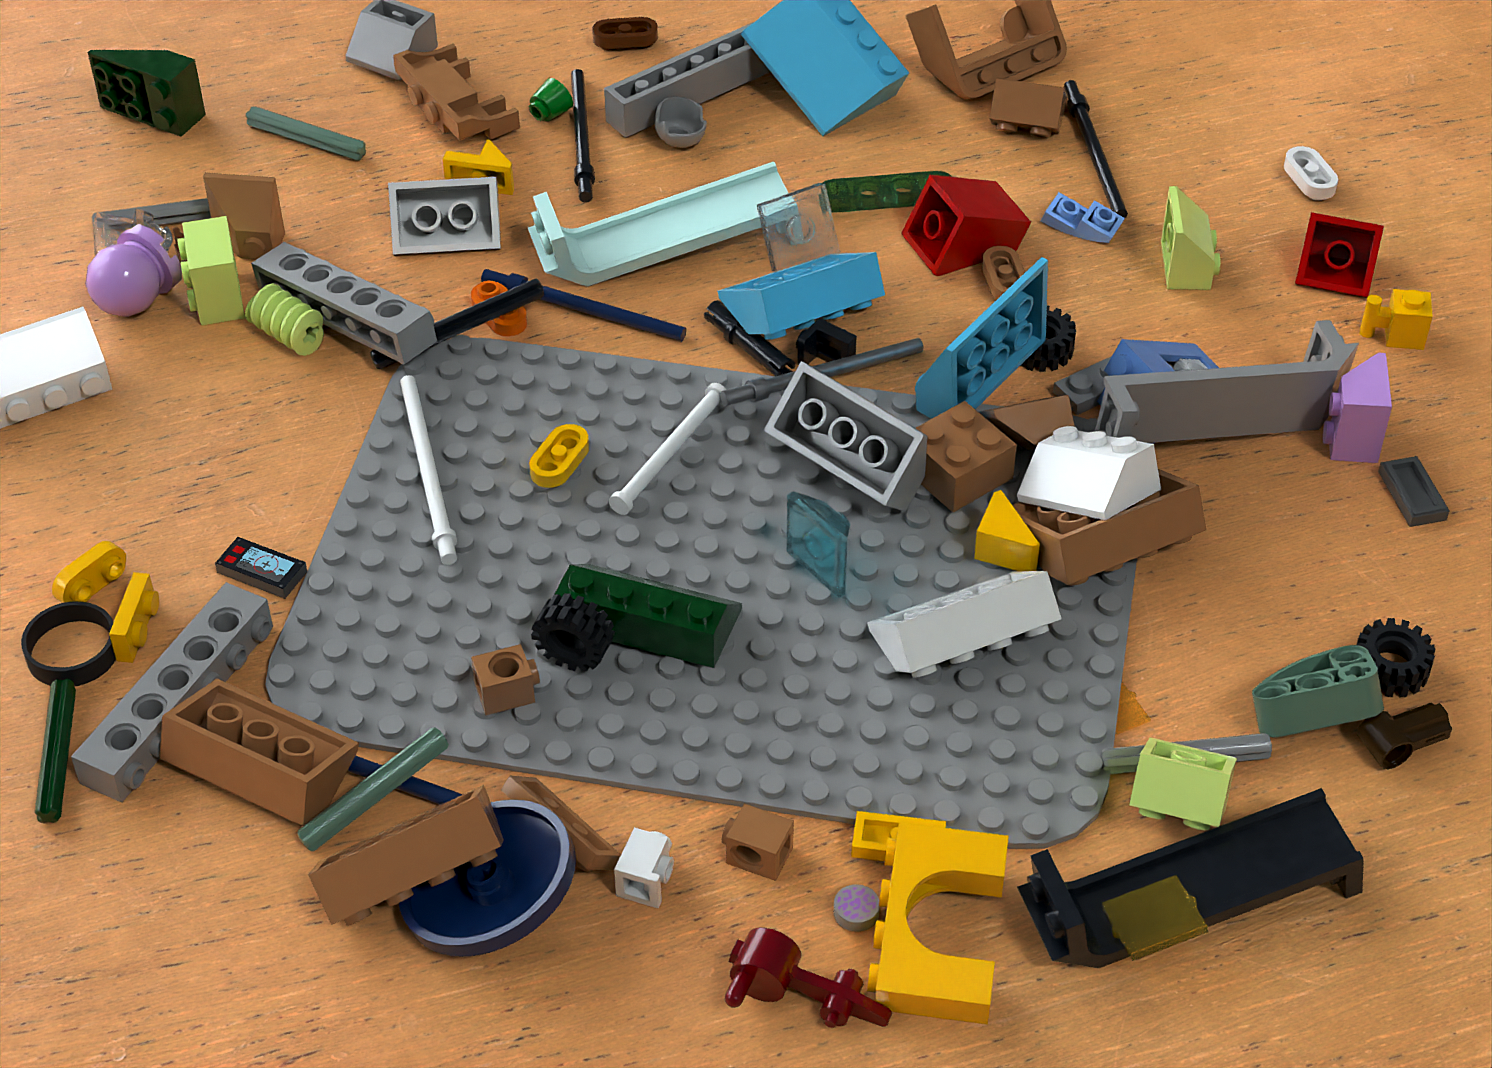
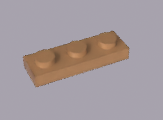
M508 777L501 791L511 800H525L543 805L560 818L575 846L576 866L587 872H592L593 870H614L621 854L536 777Z

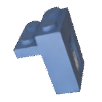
M1121 339L1104 371L1109 376L1219 367L1193 343ZM1105 388L1097 400L1100 405L1102 404Z

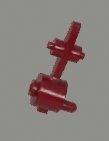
M754 928L748 933L744 942L737 939L728 961L733 963L730 970L732 982L725 994V1002L729 1007H739L746 995L764 1002H776L783 998L787 988H793L823 1003L819 1014L825 1021V1025L830 1028L846 1025L850 1015L881 1027L888 1025L892 1011L888 1007L860 993L863 981L858 976L856 970H840L836 973L834 980L803 970L798 967L802 957L798 945L787 935L774 929Z

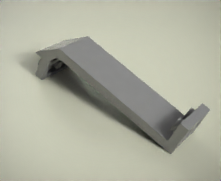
M1322 320L1315 323L1303 362L1105 376L1103 383L1106 388L1095 431L1105 432L1106 436L1117 438L1134 437L1139 442L1153 443L1319 430L1330 416L1329 402L1331 393H1338L1340 379L1350 371L1359 343L1345 344L1343 337L1339 335L1331 320Z

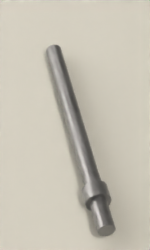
M915 338L812 367L828 377H833L920 353L923 351V343L920 338ZM795 371L768 379L762 376L747 380L743 386L721 391V403L724 406L746 400L757 402L767 399L769 394L786 390Z

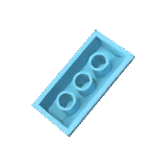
M876 252L829 254L717 291L719 299L748 334H764L766 340L787 335L786 329L791 327L795 330L808 328L815 323V319L820 317L823 320L841 317L844 315L843 309L849 307L851 310L872 306V299L885 295Z

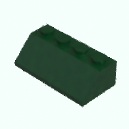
M570 564L554 595L559 594L561 598L564 593L571 594L573 600L579 595L584 597L585 604L589 605L591 601L598 606L595 610L597 612L604 610L608 614L606 620H612L613 622L612 630L615 631V636L612 642L715 668L742 610V603L591 564Z

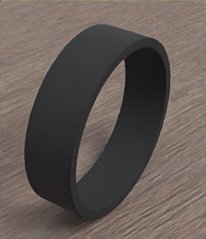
M76 601L54 605L36 615L26 626L21 639L22 651L31 674L37 680L50 686L56 679H70L74 682L75 687L89 683L106 673L116 661L110 636L104 648L96 656L84 663L71 667L46 666L37 662L31 655L35 644L45 633L65 623L77 621L92 622L104 627L110 633L114 622L107 611L95 604Z

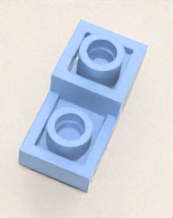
M1058 192L1045 211L1041 222L1078 238L1109 243L1125 218L1095 200L1087 209L1073 199Z

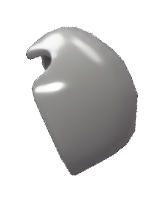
M674 96L663 99L657 107L655 116V129L661 140H664L670 146L679 148L690 147L700 142L705 134L707 121L703 120L702 106L684 97Z

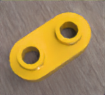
M565 424L556 427L529 461L532 481L536 485L545 488H553L565 483L589 452L587 431L575 424Z
M111 541L99 542L58 573L52 585L53 596L62 603L87 602L94 594L123 574L126 566L125 551Z

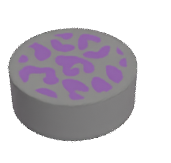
M858 884L849 885L842 888L836 894L834 899V918L844 929L855 932L865 931L874 926L879 918V898L869 887Z

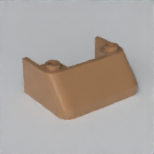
M1015 0L1016 7L1005 11L1000 20L1004 40L958 59L955 58L937 4L905 15L923 66L958 97L965 100L978 98L994 91L996 78L1018 81L1059 64L1066 56L1067 46L1051 0Z

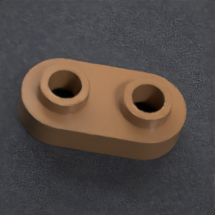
M994 246L987 249L983 254L982 270L991 295L997 300L1025 273L1018 253L1010 247Z

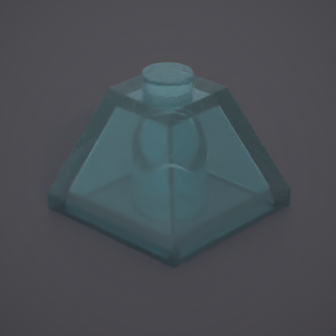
M793 491L787 495L786 552L838 598L842 597L846 592L851 524L844 514L836 512L825 501Z

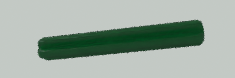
M56 679L52 682L50 688L34 811L37 815V820L44 824L47 822L55 823L61 818L76 695L74 682L70 679Z

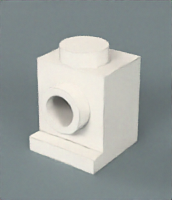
M634 827L614 869L617 897L659 908L662 902L661 883L666 884L669 881L674 866V858L669 856L672 842L665 834L656 831L648 832Z

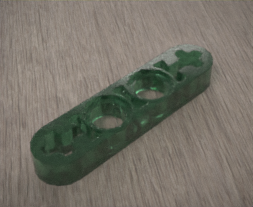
M926 171L830 179L822 182L819 186L818 204L824 211L834 213L915 206L930 175L952 176L943 171ZM905 188L911 191L899 192L896 189ZM864 191H872V192H876V194H873V195H865V194H862L861 192H864Z

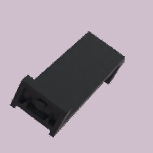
M1320 788L1075 881H1063L1048 849L1030 855L1033 874L1027 876L1028 883L1017 887L1052 961L1101 968L1328 881L1331 885L1337 884L1346 899L1363 893L1364 858L1360 851L1357 852L1327 803L1326 794Z

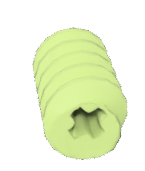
M277 284L264 286L248 302L245 309V318L248 322L264 330L266 334L273 336L277 341L284 343L286 347L293 349L298 355L306 356L318 350L324 336L322 328L323 315L318 310H314L310 305L302 303L299 298L292 296L288 291L282 290Z

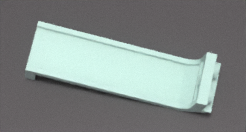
M774 161L573 229L560 226L548 194L544 192L533 196L537 211L531 212L535 225L528 227L544 272L586 287L773 223L778 234L784 232L789 245L803 241L796 204L791 199Z

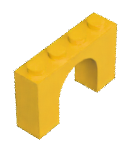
M899 822L897 839L888 838L885 866H893L891 880L882 879L879 907H887L885 921H876L873 948L881 949L880 963H870L867 991L876 992V1002L896 1013L988 1025L995 961L950 956L934 952L915 938L908 926L907 918L912 909L921 900L939 892L951 891L1002 898L1008 835Z

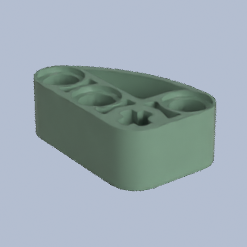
M1359 645L1338 647L1296 661L1270 675L1252 690L1259 732L1266 733L1269 737H1282L1377 716L1384 710L1378 668L1369 651Z

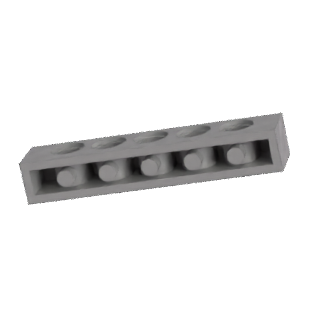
M283 242L251 263L259 290L268 284L279 285L282 290L288 291L292 296L299 298L302 303H306L312 309L318 310L323 315L324 325L402 364H406L437 342L434 318L428 309L414 304L400 295L393 294L374 283H370L349 271L332 265L326 260L311 255L303 249Z
M226 582L71 756L79 783L121 803L133 789H137L143 783L146 774L160 759L162 715L215 679L226 682L235 670L240 669L245 664L248 655L259 642L264 641L269 636L273 624L267 599Z

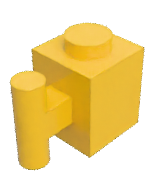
M1393 289L1389 307H1381L1382 298L1378 295H1369L1367 297L1359 331L1362 337L1371 338L1374 336L1376 327L1385 328L1386 347L1424 350L1433 317L1431 292Z

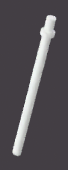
M407 375L400 380L433 523V546L439 550L441 562L444 565H452L457 561L455 550L457 537L455 531L450 529L416 380L413 376Z

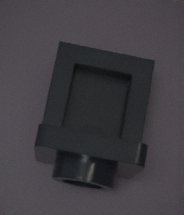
M819 318L808 329H804L797 338V364L799 365L801 361L809 364L816 357L826 362H831L856 355L857 336Z

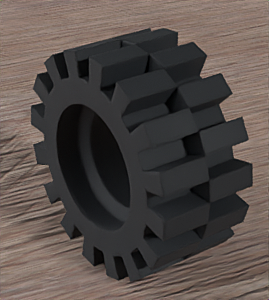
M1047 305L1046 338L1048 339L1020 367L1026 363L1027 370L1033 371L1034 366L1039 367V372H1046L1047 366H1050L1051 370L1054 371L1058 370L1059 364L1063 367L1068 364V359L1071 360L1073 357L1076 336V324L1074 321H1071V316L1068 313L1061 316V309L1055 308L1052 312L1049 311L1050 306Z
M564 593L562 598L557 594L552 599L549 598L532 626L531 630L533 632L531 637L532 640H537L535 646L538 650H546L543 656L548 660L554 657L557 659L556 665L562 667L563 663L568 664V670L575 671L579 666L581 672L588 671L589 667L593 670L600 664L615 636V631L612 630L614 625L612 620H606L608 614L604 610L600 612L595 610L598 605L591 601L587 605L584 603V597L579 595L573 600L571 594Z
M1387 618L1386 625L1382 623L1381 619L1375 620L1373 626L1368 624L1364 627L1363 633L1360 632L1357 645L1363 646L1369 651L1378 668L1381 689L1386 690L1385 696L1393 697L1394 691H1398L1400 698L1407 697L1409 690L1413 694L1419 692L1420 687H1424L1428 681L1435 658V645H1430L1431 637L1428 634L1421 636L1423 629L1418 625L1413 629L1408 628L1410 622L1403 619L1401 625L1395 624V618ZM1380 653H1394L1402 656L1408 662H1392L1382 657Z

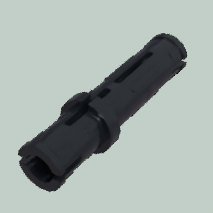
M716 300L707 307V310L714 315L712 316L710 313L705 312L704 318L724 333L726 341L730 344H737L775 377L793 372L786 367L788 365L791 369H795V362L792 359L788 358L760 334H748L721 301Z

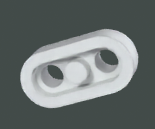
M1297 146L1287 151L1284 169L1306 196L1316 201L1334 196L1338 184V176L1316 150Z

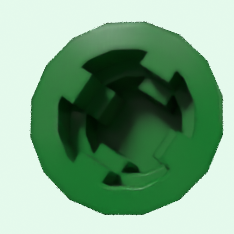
M548 78L531 96L529 110L537 120L551 121L573 107V100L567 88L560 81Z

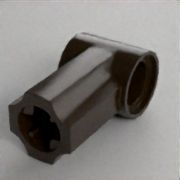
M1428 703L1395 716H1391L1387 711H1382L1377 716L1365 719L1357 729V736L1383 769H1392L1404 763L1412 755L1413 751L1448 739L1452 727L1444 707L1440 703L1436 705Z

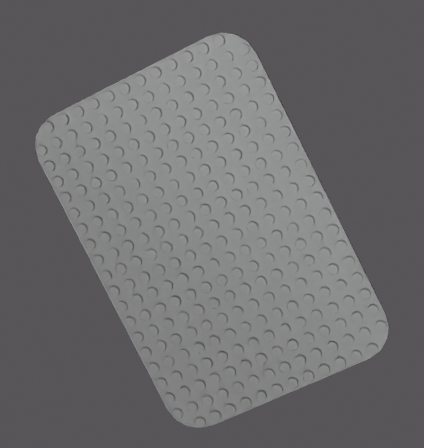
M456 335L449 340L427 348L406 364H401L391 377L269 659L265 686L271 703L359 742V747L399 753L429 729L436 727L446 737L449 746L434 759L740 807L745 803L765 811L854 825L857 811L946 821V828L1008 835V849H1045L1076 838L1098 818L1108 793L1111 770H1103L1101 751L1114 747L1137 558L1123 563V567L1118 570L1102 571L1088 577V581L1079 585H1066L1049 576L1062 618L1048 624L1049 631L1032 637H1025L1024 633L1011 637L1012 644L991 651H988L987 646L974 650L975 657L970 660L956 664H950V660H946L936 664L937 671L913 678L912 673L895 671L869 631L867 622L1016 571L974 559L976 532L994 492L1002 490L1012 505L1018 503L1017 493L1035 449L1028 450L1017 444L1013 479L955 512L950 511L921 484L907 510L903 511L883 505L765 432L764 429L785 390L769 394L767 399L757 402L746 400L728 406H716L633 501V508L629 513L621 515L611 508L609 498L614 492L621 491L705 397V390L711 383H719L728 390L743 386L750 379L761 376L768 379L775 376L499 339L470 338L466 335ZM407 375L413 376L416 380L450 529L455 531L457 537V544L455 545L457 561L452 565H444L441 562L439 550L433 546V523L400 380ZM845 386L914 428L931 419L916 410V395ZM981 403L975 410L979 412L1003 406ZM1073 416L1074 426L1078 431L1089 433L1095 431L1098 419H1085ZM565 424H575L583 427L588 433L589 452L568 480L562 485L553 488L536 485L530 477L529 461L549 434L556 427ZM570 564H591L742 603V610L715 668L611 642L596 668L592 670L589 667L588 671L581 672L578 666L575 671L568 670V664L563 663L562 667L555 664L557 659L554 657L548 660L543 656L546 650H538L535 643L537 640H532L531 634L533 630L531 629L545 603L554 596ZM1037 564V571H1044L1039 566V564ZM521 644L526 659L535 660L539 673L540 684L534 685L535 703L485 716L474 684L471 657Z

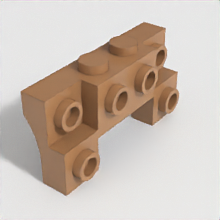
M454 44L429 52L405 50L393 55L395 72L409 86L407 91L414 106L418 105L425 113L428 121L435 123L444 134L451 131L458 140L483 131L491 140L520 128L519 111L516 108L506 110V101L503 95L478 103L477 92L465 80L471 77L469 60L467 58L458 60L457 48Z

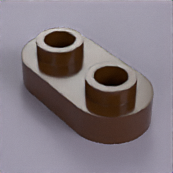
M648 17L603 19L596 22L592 27L594 44L604 50L632 47L647 48L658 39V25L656 21Z

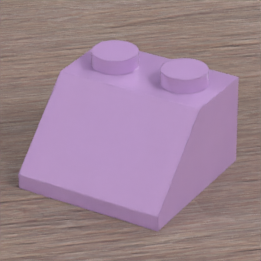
M1386 353L1375 354L1343 375L1340 379L1338 393H1331L1329 415L1332 416L1331 421H1325L1323 427V444H1329L1331 460L1378 463L1392 409Z

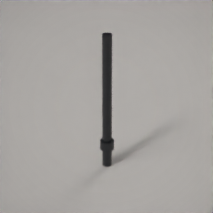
M575 69L571 72L577 166L574 168V182L578 186L580 201L586 203L593 199L592 185L595 182V171L590 163L584 72L580 69Z
M1069 80L1064 84V88L1068 98L1067 107L1070 115L1076 118L1111 210L1126 218L1128 215L1126 207L1088 114L1090 107L1087 99L1080 93L1077 83L1074 80Z

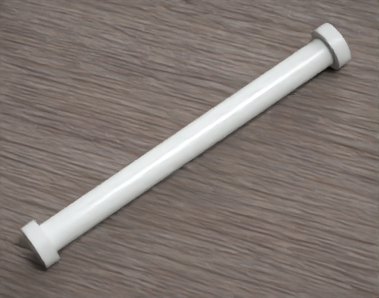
M711 383L705 390V397L621 491H616L609 498V504L615 512L621 515L628 514L633 508V501L715 407L723 405L720 400V392L726 390L724 386L719 383Z

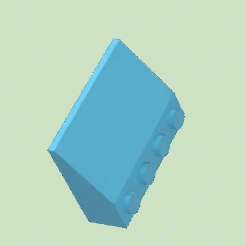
M782 0L741 33L742 37L822 136L894 97L909 75L907 69L850 0Z
M1041 257L941 353L927 372L919 377L915 385L916 410L932 419L963 401H966L976 409L1046 341L1047 259Z

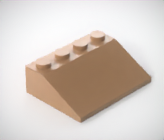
M1158 469L1161 490L1107 520L1018 502L1012 506L1040 543L1039 566L1044 571H1047L1049 576L1066 585H1079L1088 581V577L1102 571L1118 570L1127 561L1153 556L1160 548L1170 544L1186 543L1192 539L1193 535L1206 531L1199 485Z

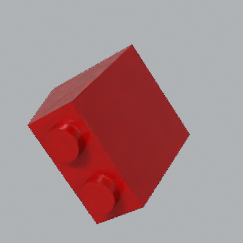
M930 175L901 234L935 276H942L982 263L984 252L991 247L1006 246L1017 251L1031 221L997 181Z

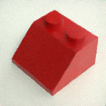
M1311 212L1295 284L1367 298L1384 226Z

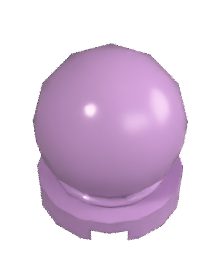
M139 224L132 229L125 230L117 239V244L110 245L98 252L88 265L85 285L92 301L101 310L108 314L129 317L147 310L158 294L168 293L182 280V269L179 259L176 255L170 258L166 250L160 245L164 241L162 236L151 228Z

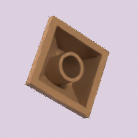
M204 173L203 179L211 218L227 216L233 251L239 258L258 259L282 243L285 229L275 177Z
M1069 395L1043 398L979 411L982 416L1013 442L1028 450L1036 449L1039 442L1053 435L1054 430L1065 426H1074Z

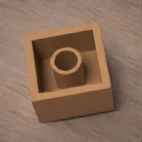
M966 401L959 403L915 428L928 436L925 477L921 485L950 511L955 512L1013 479L1017 444Z

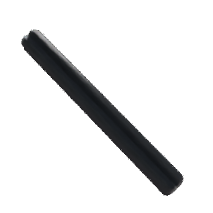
M538 279L530 280L435 322L434 330L437 342L432 346L542 298L545 294ZM376 350L370 352L372 361L377 369H382L397 362Z

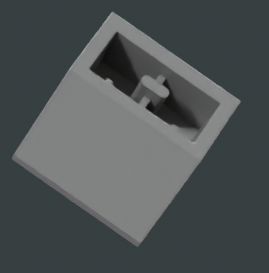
M397 0L372 1L360 13L345 55L346 61L400 81L402 78L395 72L393 55L405 50L414 52L435 50L438 47L435 15Z

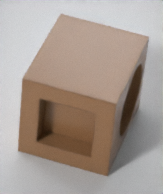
M521 644L471 657L474 684L485 716L535 703L534 685L540 684L539 673L535 660L526 659Z
M744 803L736 819L730 818L723 830L721 841L723 844H726V864L776 881L793 849L794 820Z

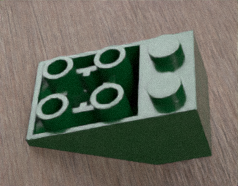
M90 50L88 52L100 108L180 137L206 115L195 59L169 50Z

